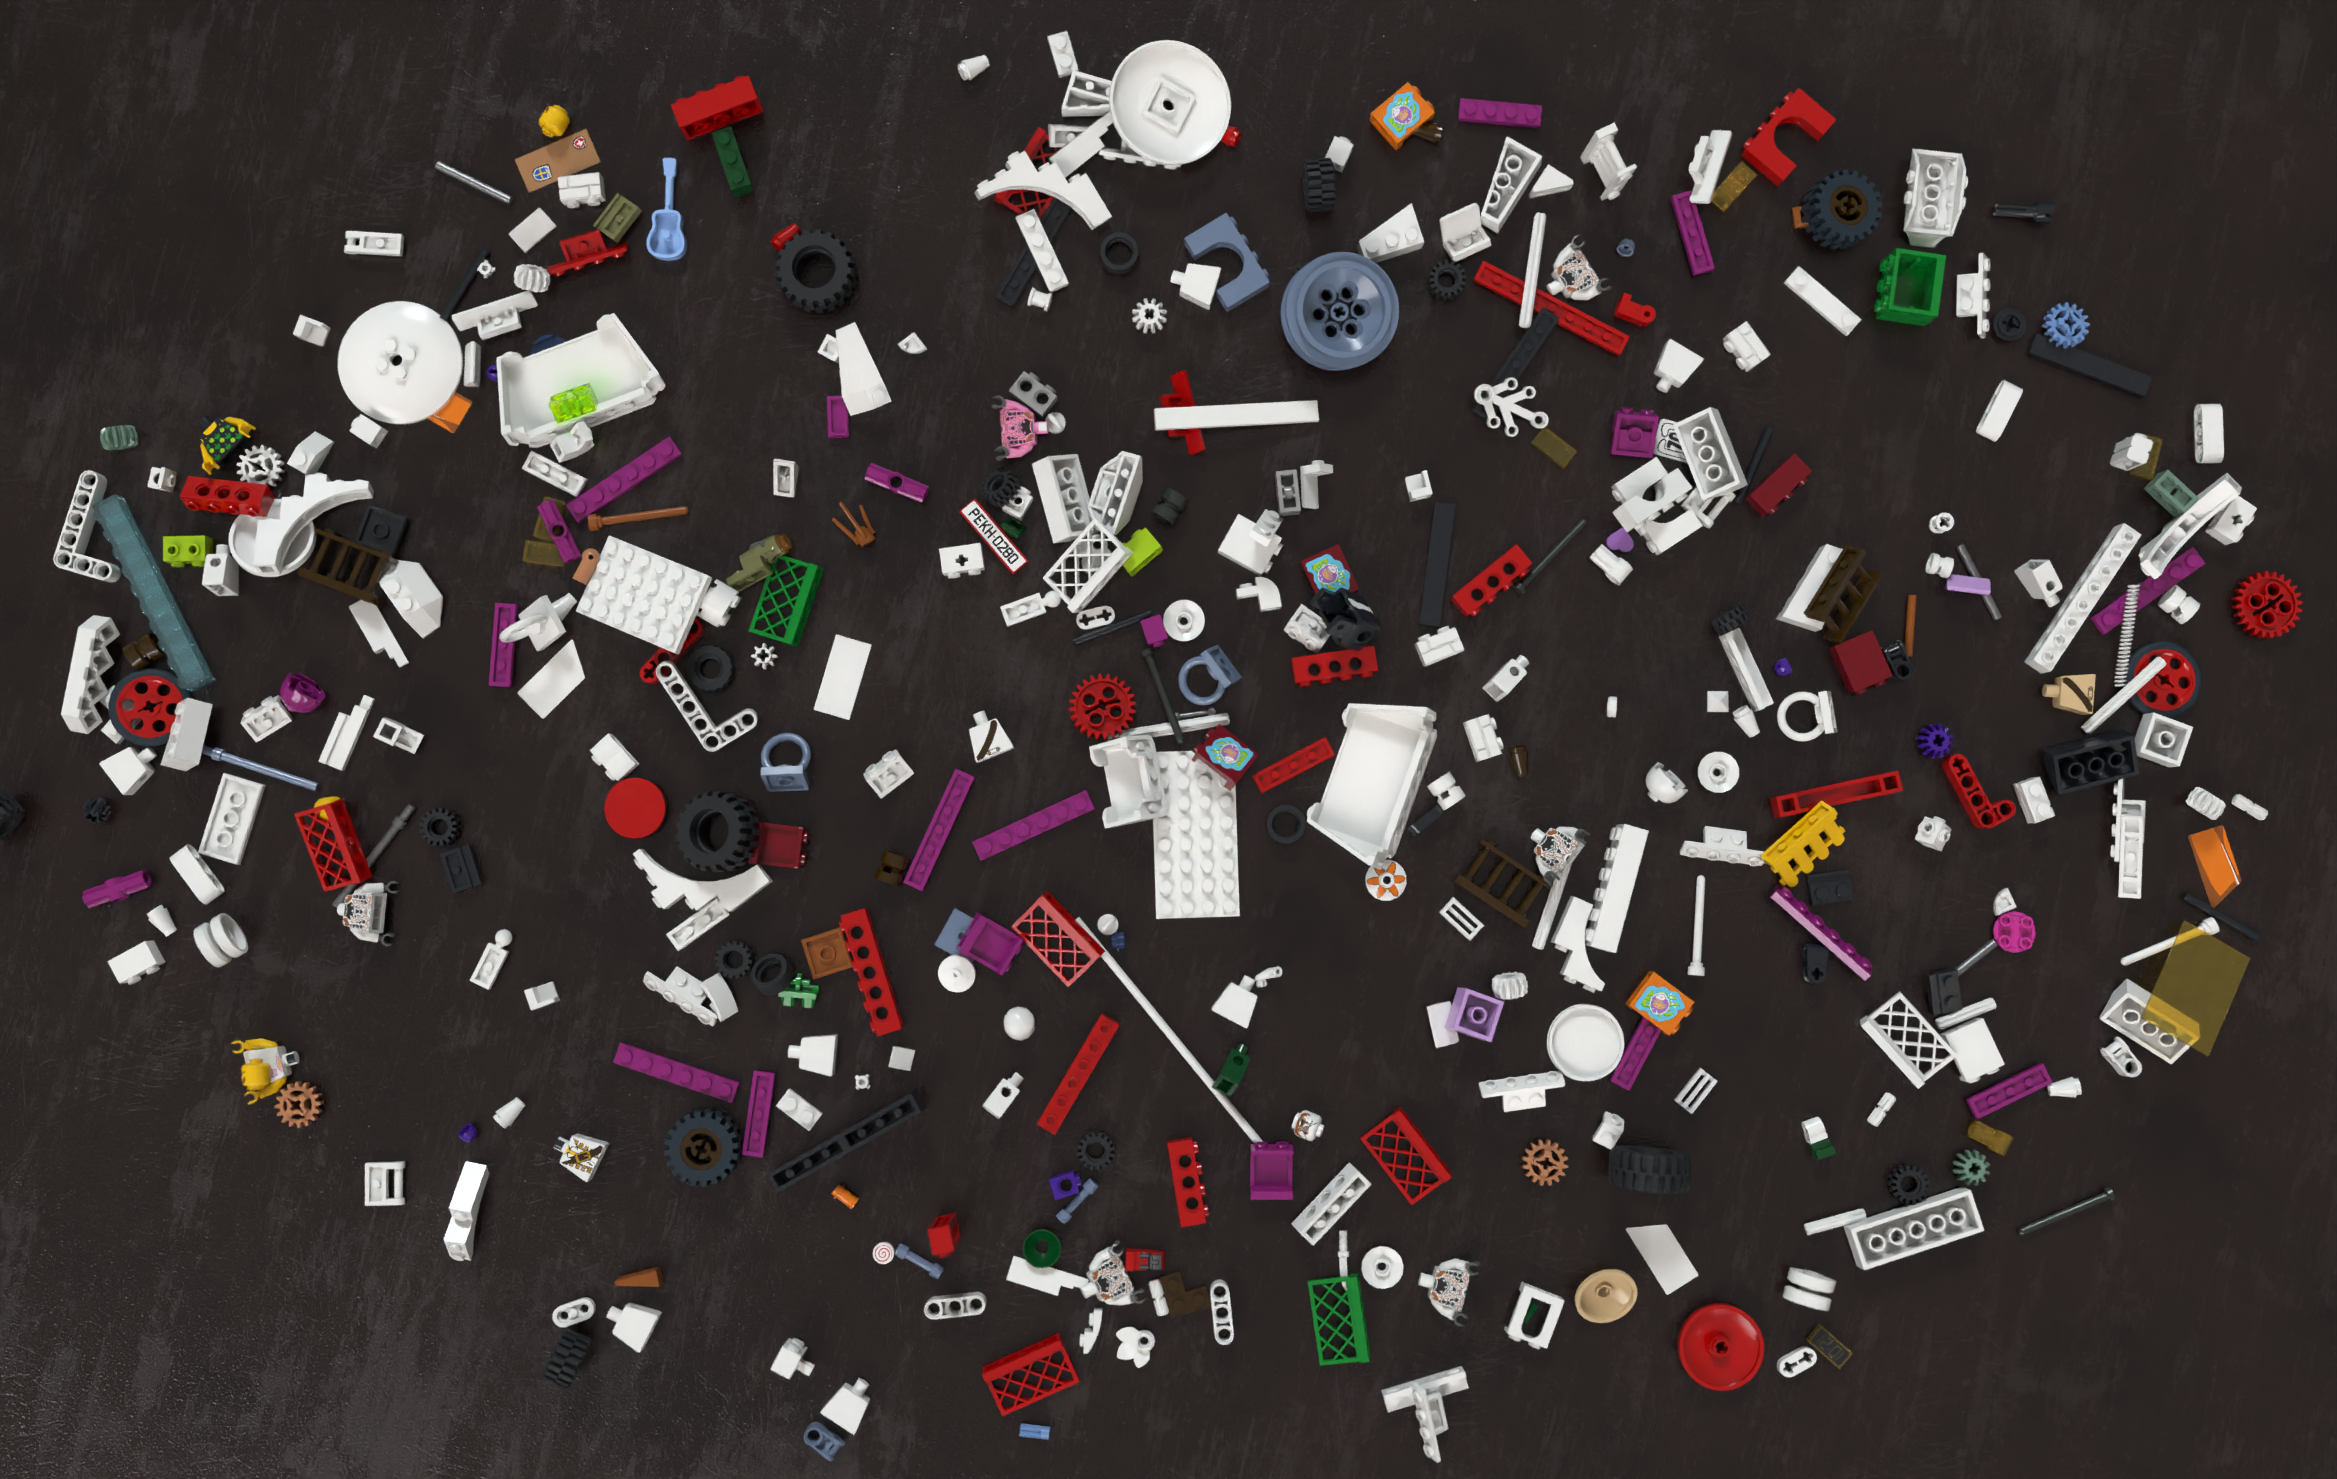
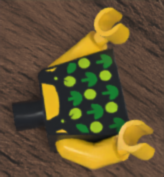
M209 416L202 417L198 422L204 429L199 435V440L202 442L200 448L204 460L202 468L211 475V470L214 467L216 469L220 468L218 464L226 467L253 440L249 436V431L256 428L243 419L233 417L223 419L217 417L213 421Z

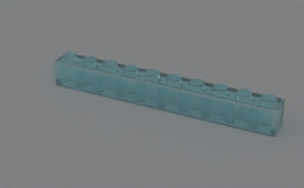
M114 494L92 505L95 511L94 517L104 529L103 535L113 547L112 553L122 565L121 571L129 579L132 585L130 586L131 591L138 597L141 603L139 605L140 609L147 615L150 621L149 627L159 639L158 645L168 657L167 663L178 677L176 678L178 685L184 690L195 691L214 681L215 679L124 497Z

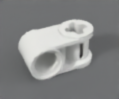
M2114 1038V1042L2108 1047L2100 1049L2103 1057L2119 1075L2136 1077L2141 1073V1063L2121 1038ZM2128 1062L2132 1067L2130 1072H2127L2125 1069Z

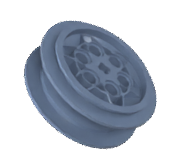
M1334 252L1314 259L1292 277L1285 289L1281 302V323L1288 343L1306 362L1325 370H1348L1371 361L1388 346L1397 328L1399 302L1392 281L1379 265L1359 254ZM1343 288L1350 292L1349 299L1343 298L1341 294ZM1322 291H1327L1329 293V301H1324L1322 299ZM1355 305L1361 307V316H1357L1354 313L1353 309ZM1340 309L1339 313H1342V315L1336 317L1334 310ZM1314 310L1321 312L1322 318L1320 321L1313 317ZM1347 324L1353 326V335H1349L1346 332ZM1326 327H1331L1334 330L1333 337L1326 335Z

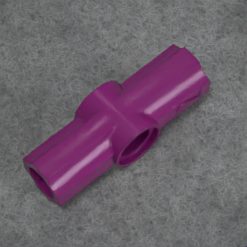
M873 463L870 464L866 472V481L920 503H923L926 499L929 486ZM901 479L902 485L900 487H892L893 480Z
M554 499L537 506L549 535L552 537L564 563L573 562L582 555L570 533V529L567 527ZM557 527H564L563 535L555 536V529Z
M142 870L125 877L120 876L106 880L102 885L83 891L82 899L88 908H93L107 902L123 900L130 897V894L151 887L152 881L146 870Z

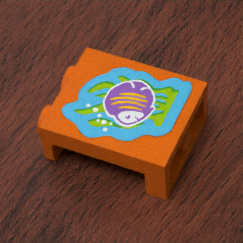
M1407 82L1371 112L1369 121L1391 146L1397 150L1402 146L1406 138L1428 120H1433L1435 109L1429 101L1425 102L1416 86H1411Z
M1649 971L1625 1005L1638 1012L1665 1035L1670 1036L1671 1033L1675 1034L1681 1026L1679 1022L1682 1018L1687 1017L1692 1012L1694 1001L1654 971Z

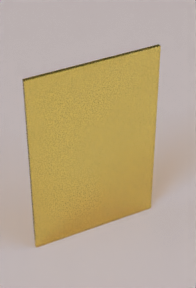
M2184 920L2141 1018L2204 1055L2209 1056L2250 958Z

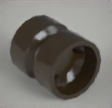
M152 632L139 637L138 642L132 641L123 647L125 657L138 670L150 664V659L155 661L166 654L163 644Z
M884 850L880 860L882 866L877 868L874 878L900 887L903 879L901 872L906 870L910 859Z

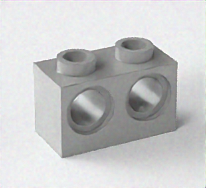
M1023 371L1010 388L1009 393L1024 406L1030 408L1040 418L1044 419L1058 400L1057 395H1055L1056 391L1049 385L1043 386L1039 383L1040 379L1032 372L1027 374ZM1025 383L1032 385V389L1028 392L1021 390V386ZM1042 395L1049 398L1045 404L1037 402V399Z

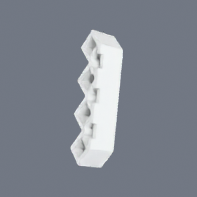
M93 615L78 627L61 715L70 731L89 734L103 722L94 704L109 693L100 675L114 664L106 646L120 635L113 620L109 617Z

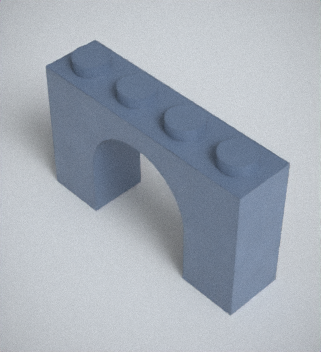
M1227 213L1185 237L1184 244L1194 260L1220 247L1230 248L1241 257L1243 262L1241 274L1216 292V296L1226 312H1229L1267 289L1271 278L1266 269H1261L1259 266L1260 260L1257 254L1249 250L1247 246L1249 242L1245 235L1239 234L1236 229L1238 225L1235 219L1229 217Z

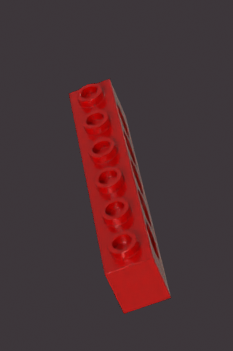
M863 908L841 915L842 920L839 921L842 933L846 932L848 940L845 941L848 953L852 952L854 960L851 961L854 972H858L860 978L857 981L859 990L865 994L866 1000L863 1002L866 1012H870L872 1021H870L872 1032H876L878 1037L904 1028L868 909ZM856 926L861 927L863 930L861 938H856L853 935V929ZM862 946L867 947L869 950L867 958H862L859 955V949ZM867 967L875 969L876 973L873 978H868L865 975ZM873 987L881 989L882 995L880 998L872 996L871 990ZM879 1007L887 1009L888 1015L886 1018L878 1016L877 1011Z
M1101 1013L1037 1125L1054 1135L1056 1134L1120 1023Z

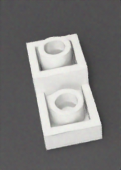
M720 973L715 974L700 984L712 1001L709 1006L718 1016L720 1022L738 1012L733 995Z
M1094 1307V1313H1090L1089 1326H1093V1328H1085L1084 1334H1080V1347H1084L1083 1354H1088L1095 1343L1101 1325L1103 1307Z

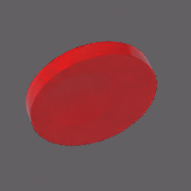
M628 778L617 783L609 791L605 800L604 811L608 824L615 832L627 838H644L660 828L666 816L667 804L664 794L653 782L642 778Z

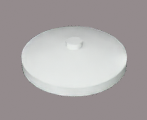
M282 499L273 500L267 517L238 515L229 532L231 554L244 570L257 576L276 577L290 573L299 568L313 552L316 543V528L313 521H310L291 543L283 561L281 574H259L253 566L258 520H266L267 518L280 519Z

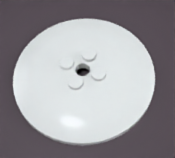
M1160 40L1140 46L1122 61L1111 82L1109 107L1116 130L1133 151L1159 164L1182 165L1202 158L1219 143L1229 123L1231 99L1229 88L1222 72L1204 52L1183 42ZM1170 101L1173 104V110H1166L1163 102Z
M405 301L378 305L358 317L347 330L338 355L339 377L348 398L366 415L389 424L416 423L436 414L453 397L460 383L463 370L461 345L449 323L441 319L440 315L430 308ZM395 356L402 357V363L398 366L393 365V358Z

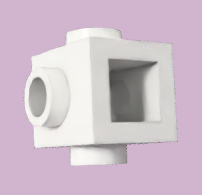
M1936 816L1933 819L1924 817L1918 826L1915 840L1923 846L1942 852L1945 843L1950 838L1951 828L1945 824L1946 821Z

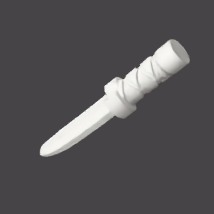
M1339 1230L1340 1246L1338 1257L1340 1276H1347V1257H1349V1251H1347V1230ZM1346 1281L1342 1282V1285L1346 1291Z

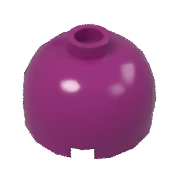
M289 673L280 687V697L285 707L291 712L308 713L315 710L325 698L323 689L319 691L316 688L318 684L303 674L296 673L292 676V673Z

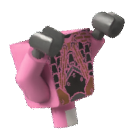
M1000 395L992 397V399L998 400L999 405H991L993 409L1002 407L1000 410L1002 446L994 450L995 452L1000 451L1002 456L996 457V460L1001 461L1005 457L1018 458L1024 456L1033 449L1034 445H1037V434L1048 433V422H1036V415L1031 412L1030 408L1016 401L1004 400Z

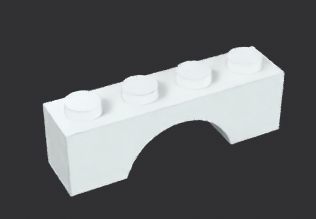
M1678 468L1664 476L1654 485L1656 492L1655 501H1647L1635 495L1612 512L1626 532L1633 528L1638 531L1647 524L1645 522L1647 519L1650 522L1661 515L1659 511L1662 510L1665 513L1674 506V501L1680 503L1688 497L1686 493L1692 489V486Z

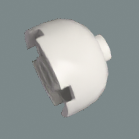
M1657 762L1647 773L1645 779L1646 786L1649 789L1647 794L1655 802L1658 800L1664 803L1675 802L1688 790L1683 789L1685 787L1684 783L1671 770L1665 772L1662 769L1664 765Z

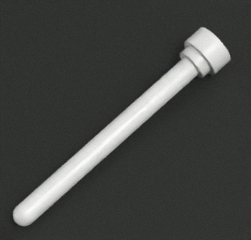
M1702 875L1697 877L1693 961L1688 966L1687 974L1705 976V967L1701 963L1705 877Z
M2212 917L2202 920L2199 927L2123 957L2121 964L2129 965L2202 934L2210 936L2219 932L2218 924Z

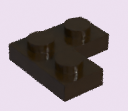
M1180 1270L1160 1276L1171 1318L1212 1307L1206 1285L1185 1291Z

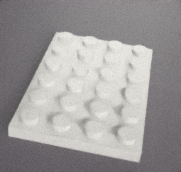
M608 536L597 568L586 586L576 612L679 655L712 577Z

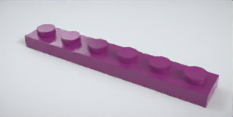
M669 436L566 506L575 520L581 523L588 518V515L596 513L682 456V453Z
M2190 547L2171 560L2158 578L2154 579L2150 575L2139 583L2140 587L2136 588L2140 590L2135 591L2139 595H2134L2138 597L2136 599L2138 603L2135 604L2138 607L2134 609L2140 610L2205 564L2194 547ZM2130 592L2124 593L2090 617L2101 634H2106L2123 622L2122 619L2127 618L2123 615L2128 614L2124 610H2130L2124 608L2125 606H2131L2125 604V602H2132L2126 600V598H2133L2126 596Z
M955 768L903 883L920 891L924 890L975 777Z
M1085 790L972 843L980 861L1090 812L1094 810V806Z
M1779 883L1772 889L1770 897L1864 981L1871 976L1873 967L1870 961L1856 953L1855 948L1850 943H1845L1834 929H1829L1821 917L1811 913L1804 902L1794 898L1792 892L1788 888L1782 887Z
M623 1042L619 1044L613 1061L615 1064L730 1103L734 1102L740 1084L738 1081Z

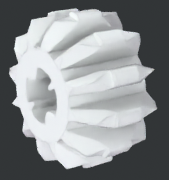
M521 264L516 267L514 283L517 287L534 292L548 290L550 275L547 269L529 264Z
M1145 298L1144 305L1138 302L1136 304L1138 309H1133L1132 311L1135 315L1132 321L1138 323L1136 325L1138 330L1144 327L1143 333L1145 334L1148 332V329H1151L1152 334H1154L1155 327L1161 330L1163 328L1161 323H1166L1167 321L1163 317L1167 314V311L1162 309V303L1155 305L1156 299H1152L1151 304H1148V300ZM1146 313H1149V315L1153 313V319L1150 320V317L1149 320L1146 319Z
M2195 787L2186 800L2187 805L2211 820H2216L2226 807L2222 800L2200 787Z
M1502 973L1492 979V991L1498 999H1517L1528 993V983L1523 973Z

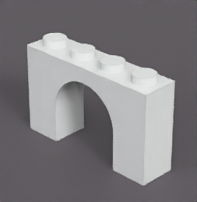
M1656 457L1611 487L1613 489L1612 494L1622 504L1635 495L1642 498L1648 487L1661 480L1668 473ZM1690 509L1668 523L1650 522L1647 519L1645 521L1647 524L1637 532L1647 540L1646 545L1652 553L1655 552L1656 555H1659L1703 525L1693 510Z

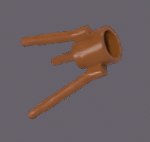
M840 502V507L856 528L855 535L835 518H832V522L846 533L856 545L860 544L861 547H864L875 539L873 534L876 532L871 527L863 505H860L859 508L866 527H860L843 502Z

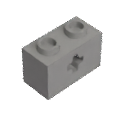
M1297 469L1276 471L1275 484L1279 515L1300 514L1301 506Z

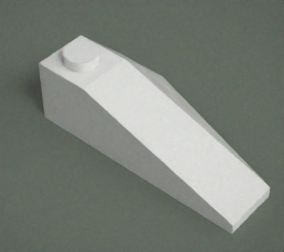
M854 322L835 330L842 388L841 394L850 416L873 410L891 402L888 391L856 323Z

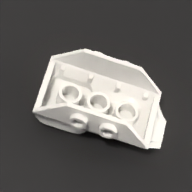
M1912 149L1910 170L1906 177L1908 191H1906L1904 196L1906 212L1903 231L1907 233L1911 246L1935 248L1942 239L1953 236L1960 214L1965 207L1966 198L1963 195L1964 189H1966L1968 184L1966 167L1962 154Z

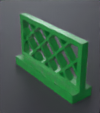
M782 555L775 562L771 563L773 574L766 578L749 632L798 647L824 569L818 565ZM779 559L786 561L789 567L781 573L776 568ZM800 566L806 567L805 576L798 579L794 570ZM791 572L795 581L785 586L781 577ZM778 579L782 588L772 592L770 588L771 582ZM797 585L800 590L799 594L791 599L787 589ZM785 592L788 601L778 605L775 596ZM772 599L775 608L766 612L763 607L764 603ZM790 604L793 609L792 615L785 618L781 609ZM778 611L782 620L772 625L768 616ZM765 618L769 627L763 631L756 630L758 621ZM782 624L786 628L784 638L777 636L774 630Z
M1359 1273L1350 1274L1349 1276L1308 1280L1320 1366L1360 1361L1361 1363L1369 1362L1371 1354ZM1346 1281L1347 1290L1341 1296L1333 1287L1337 1282ZM1322 1284L1328 1290L1320 1298L1314 1293L1313 1285ZM1330 1291L1340 1299L1334 1308L1324 1301ZM1341 1301L1345 1302L1350 1308V1312L1346 1317L1336 1310ZM1321 1303L1331 1310L1325 1319L1317 1314V1308ZM1332 1313H1335L1343 1320L1337 1329L1327 1322ZM1345 1322L1353 1329V1333L1349 1338L1339 1331ZM1324 1324L1334 1331L1328 1340L1320 1335V1329ZM1335 1334H1338L1346 1341L1340 1350L1330 1343ZM1348 1343L1356 1349V1356L1348 1357L1342 1352ZM1328 1345L1337 1354L1333 1359L1324 1360L1323 1350Z

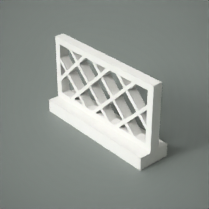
M1094 518L1046 573L1043 579L1069 605L1067 608L1072 613L1082 612L1134 552L1129 547H1125L1098 518ZM1096 525L1101 530V539H1092V529ZM1082 541H1088V554H1079V544ZM1092 541H1101V554H1092ZM1106 541H1112L1117 546L1112 553H1106ZM1074 556L1075 569H1066V559ZM1079 556H1088V569H1079ZM1092 556H1102V565L1099 568L1093 569ZM1056 571H1061L1062 584H1056L1051 579V576ZM1066 571H1075V584H1066ZM1079 571H1088L1089 580L1086 583H1080ZM1066 586H1075V596L1072 599L1067 596Z
M1900 991L1868 1017L1865 1016L1860 1020L1862 1028L1918 1089L1925 1084L1924 1081L1958 1056ZM1901 999L1905 1003V1012L1892 1011L1893 1003ZM1880 1014H1888V1025H1880L1874 1018ZM1892 1015L1904 1016V1027L1892 1026ZM1907 1016L1917 1017L1920 1020L1919 1028L1907 1027ZM1891 1029L1903 1030L1902 1041L1893 1040L1890 1037ZM1906 1031L1919 1032L1918 1042L1905 1041ZM1922 1032L1934 1035L1933 1044L1921 1043ZM1905 1045L1917 1046V1057L1907 1056L1904 1053ZM1920 1046L1933 1047L1932 1058L1920 1057ZM1936 1048H1945L1950 1053L1944 1059L1935 1058ZM1919 1061L1932 1062L1931 1069L1923 1074L1919 1069Z

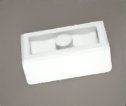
M1048 124L1049 147L1063 148L1089 126Z
M538 208L513 229L509 236L527 253L557 226L541 208Z
M471 341L465 346L464 386L479 387L481 346L475 341Z
M1449 1001L1427 1006L1436 1048L1459 1042L1457 1031L1445 1027L1451 1009Z

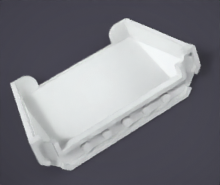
M614 313L604 315L597 321L598 330L525 358L516 352H506L504 355L497 357L501 434L509 445L518 446L519 443L528 444L531 448H539L552 443L556 436L570 432L578 422L584 421L586 426L591 428L655 402V395L658 391L664 389L665 383Z
M1349 703L1342 713L1344 726L1347 727L1321 803L1316 802L1308 809L1307 822L1367 865L1381 870L1385 866V859L1387 857L1392 858L1396 854L1437 738V730L1433 729L1436 712L1427 707Z

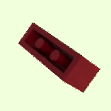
M1794 453L1745 499L1761 516L1767 513L1771 515L1780 507L1778 503L1782 499L1786 501L1795 493L1793 489L1797 485L1801 487L1810 479L1807 475L1812 470Z

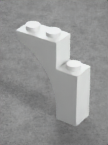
M1570 896L1551 940L1552 943L1556 944L1554 948L1565 953L1567 949L1570 950L1560 974L1565 975L1564 980L1575 984L1578 981L1584 984L1583 988L1594 993L1595 990L1602 991L1605 983L1592 969L1585 948V928L1593 905L1577 897Z
M465 1162L449 1207L452 1218L444 1242L450 1257L457 1261L471 1260L473 1255L477 1214L489 1177L487 1165Z

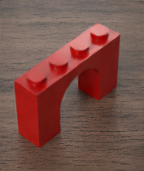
M1800 88L1795 93L1790 91L1782 100L1785 103L1780 109L1777 106L1769 115L1772 119L1768 124L1763 122L1756 130L1758 135L1755 139L1750 137L1743 145L1745 150L1741 156L1777 186L1784 181L1797 165L1777 148L1774 142L1775 128L1784 123H1793L1803 128L1818 141L1837 120Z

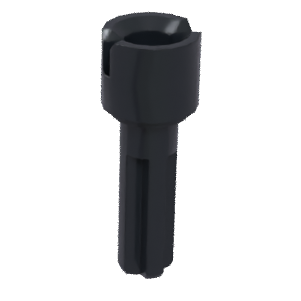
M2038 201L2033 205L1996 203L1993 208V215L2031 218L2033 222L2052 223L2053 218L2050 214L2055 212V203Z

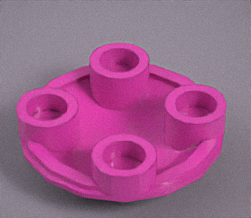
M2017 911L2006 912L1996 920L1993 928L1994 939L1997 944L2005 951L2012 953L2022 952L2031 948L2036 935L2033 919Z

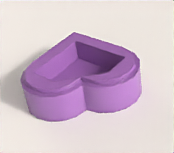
M1622 527L1606 539V546L1609 550H1619L1622 553H1627L1633 548L1634 542L1628 532Z

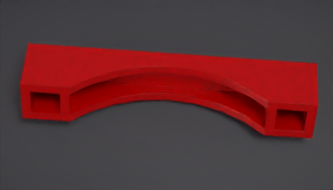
M1891 771L1771 797L1770 803L1774 818H1781L1808 812L1820 801L1825 802L1829 806L1901 792L1903 788L1899 771Z

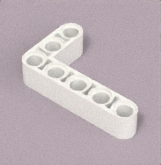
M87 470L79 478L53 561L59 568L113 583L121 576L118 566L84 556L107 487L105 476ZM95 477L96 482L94 485H91V480ZM89 497V502L85 505V499ZM80 517H82V518H83V521H82V523L79 525V524H78V520H79ZM76 536V542L72 545V539ZM69 556V557H70V561H69V563L66 565L65 559ZM89 562V569L85 570V565ZM109 568V574L105 576V570Z
M665 660L657 666L656 675L707 751H717L756 726L758 721L757 712L747 708L716 727L676 665L671 661ZM669 666L672 674L670 676L663 675L661 667ZM673 684H681L684 691L680 694L675 693L672 689ZM686 701H691L695 704L693 711H688L684 708ZM750 714L753 716L754 722L746 724L742 716ZM699 718L704 719L707 723V726L703 729L698 728L695 724V721ZM727 725L734 726L736 733L733 735L727 734L725 727ZM710 736L716 737L718 744L715 746L709 745L707 738Z

